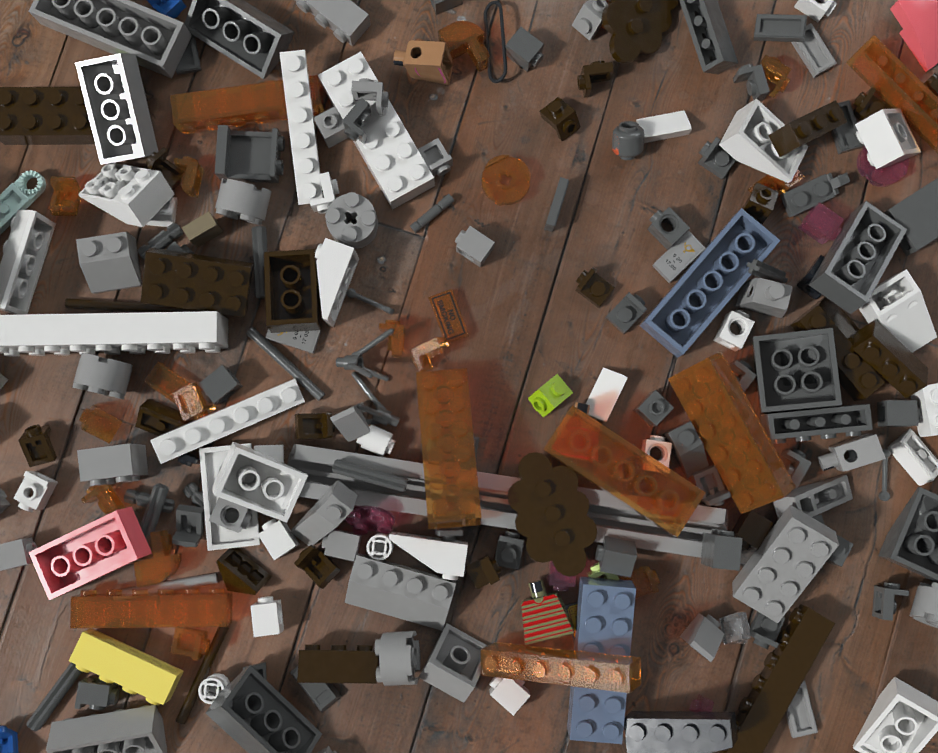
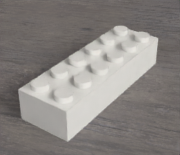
M362 52L353 55L318 75L323 90L333 107L335 106L342 119L359 101L353 98L351 91L352 81L368 78L378 82ZM365 100L370 104L371 118L364 127L360 126L359 128L366 133L367 141L364 144L359 140L353 142L393 210L434 187V177L391 102L388 101V107L383 108V115H378L376 101Z

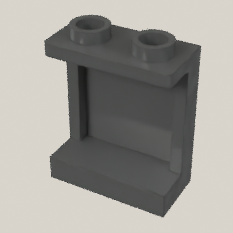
M218 125L215 175L220 180L224 178L226 180L232 179L244 182L279 183V175H283L284 170L283 160H280L281 151L285 150V137L281 135L278 128H273L272 132L231 130L228 125Z

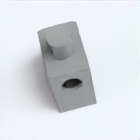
M763 278L748 280L740 287L736 307L782 318L788 309L792 286Z
M867 433L829 446L830 453L818 457L823 471L836 467L838 471L842 472L886 459L877 434ZM846 451L849 452V458L847 460L844 459V453Z

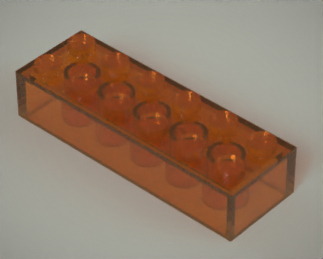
M722 351L668 378L741 514L784 498L796 488Z
M467 368L416 372L428 529L481 525L482 517Z
M573 405L568 408L541 449L675 537L679 536L706 492Z

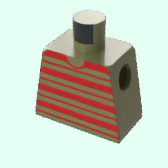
M543 579L528 583L532 597L526 598L521 602L525 644L528 645L573 634L575 627L559 592L547 593Z

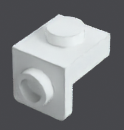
M329 172L319 174L324 198L310 201L313 211H318L320 214L326 213L329 205L336 199L335 194H339L337 180H332Z

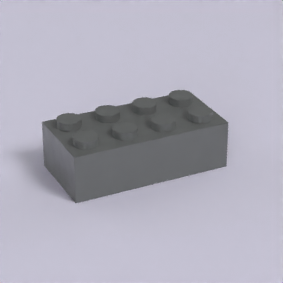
M865 201L848 216L809 286L849 314H852L868 303L907 229Z

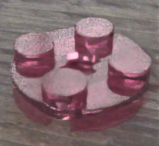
M865 146L857 156V168L862 177L865 176L870 181V184L877 187H886L894 184L906 175L909 167L908 158L889 167L876 169L867 159L868 151Z

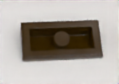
M147 399L140 405L135 427L160 436L191 423L193 416Z

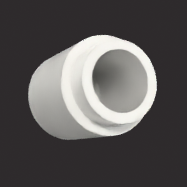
M372 424L369 426L370 432L357 438L356 443L361 444V448L381 457H384L385 453L390 455L396 443L392 439V433Z

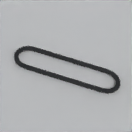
M495 0L488 3L485 7L484 28L488 76L491 82L500 83L507 74L503 8L501 3ZM494 4L499 7L504 65L502 76L496 80L492 77L487 21V12Z

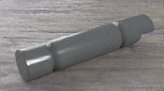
M447 194L438 204H435L417 221L412 223L410 228L416 234L422 227L438 216L442 210L450 206L455 201L453 197Z

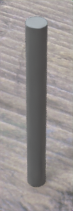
M254 327L247 331L246 334L318 401L325 396V393Z

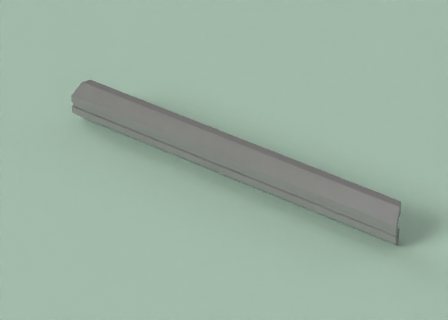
M299 444L293 445L288 457V466L308 475L299 497L319 500L339 480L358 495L355 502L357 506L434 517V503H461V521L517 530L515 518L518 512L511 508L507 498L508 490L512 484L521 480L517 477ZM338 459L408 479L407 488L402 492L332 472L333 464ZM583 487L577 488V491L582 492L589 500L590 506L587 516L593 519L597 527V536L594 542L603 543L604 536L635 541L636 548L701 558L703 532L711 533L712 528L728 530L727 509Z

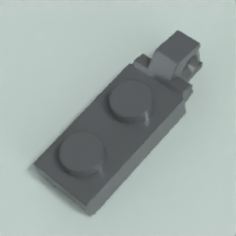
M847 172L834 178L832 173L824 174L780 194L788 216L793 217L835 197V195L840 193L838 187L850 182Z

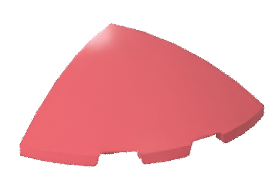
M897 0L890 10L903 28L899 34L924 71L927 72L938 64V0Z

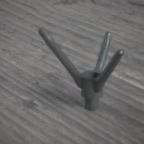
M390 328L360 350L352 353V355L338 357L336 359V366L344 367L345 370H355L368 378L374 376L388 381L389 377L364 367L362 355L391 335L394 329Z
M352 372L351 375L376 406V409H372L368 406L357 404L358 409L373 415L371 419H366L367 424H383L385 426L390 424L396 427L400 418L392 415L391 411L386 410L356 372Z

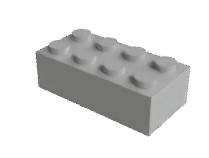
M789 505L765 537L759 549H756L733 580V597L774 622L779 623L839 546L836 531L794 506Z

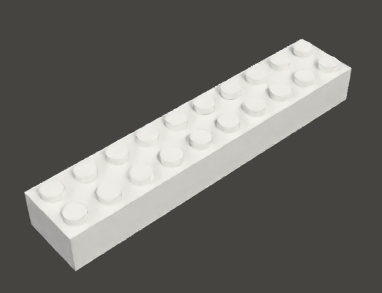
M217 311L0 315V353H4V356H20V353H29L31 356H45V352L67 356L70 355V351L79 352L80 355L82 353L95 355V351L104 352V354L118 355L120 350L130 351V354H145V350L155 351L157 354H169L170 349L180 350V353H195L196 349L205 350L206 353H220L221 349L228 348V318Z

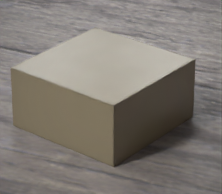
M210 212L182 227L189 241L197 248L224 232Z

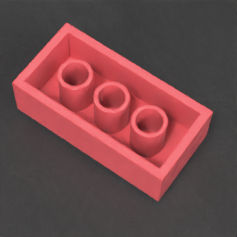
M132 506L116 510L29 552L49 600L67 594L152 554Z

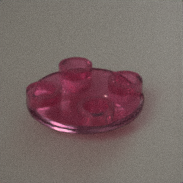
M366 505L355 506L353 511L345 518L346 522L353 526V532L361 535L367 534L368 531L390 533L395 523V517L391 512L380 507Z

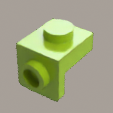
M556 374L535 391L528 400L534 409L542 417H545L573 392L561 377Z

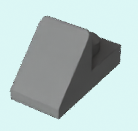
M357 405L330 417L333 424L347 441H353L370 432V428L363 415L365 411L358 409Z

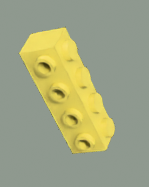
M93 628L82 632L69 659L70 662L76 664L75 667L78 670L86 673L91 671L99 675V679L106 683L112 684L115 682L123 686L122 689L127 693H138L145 696L146 701L153 705H164L171 700L184 672Z

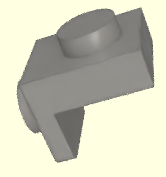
M588 0L583 4L572 26L590 41L595 37L603 24L602 13L609 4L605 0Z
M368 78L352 81L351 91L354 100H359L362 97L364 100L376 101L377 114L383 115V108L388 107L389 93L384 91L383 82H374Z
M439 138L418 149L433 177L435 175L442 176L451 170L450 167L453 166V159L451 155L447 154Z

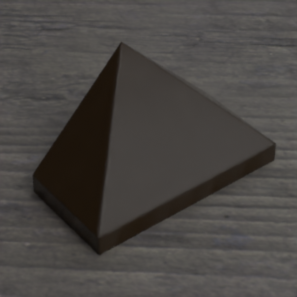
M229 548L216 561L225 586L231 592L256 595L272 577L238 548Z

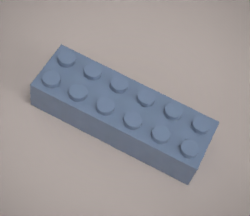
M741 208L639 326L677 358L682 356L752 275L748 273L749 267H747V263H752L754 259L763 262L780 240Z
M580 577L567 722L570 740L622 744L636 587L630 580Z

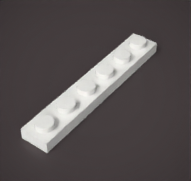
M306 51L279 52L298 205L310 204L312 200L323 198V190L319 177L321 173Z
M292 379L155 437L150 441L162 464L305 402L296 380Z

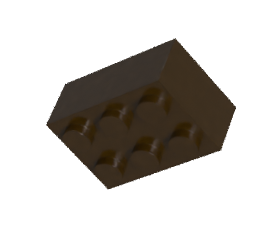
M315 249L264 252L266 326L271 333L321 330L320 292Z

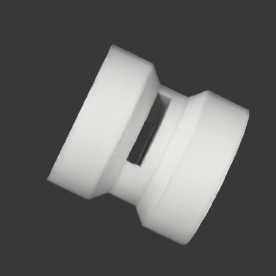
M376 534L368 541L366 546L367 552L375 560H384L393 552L394 543L389 540L387 534Z
M215 673L203 680L198 689L200 699L204 703L212 704L218 694L230 683L228 678L224 674Z

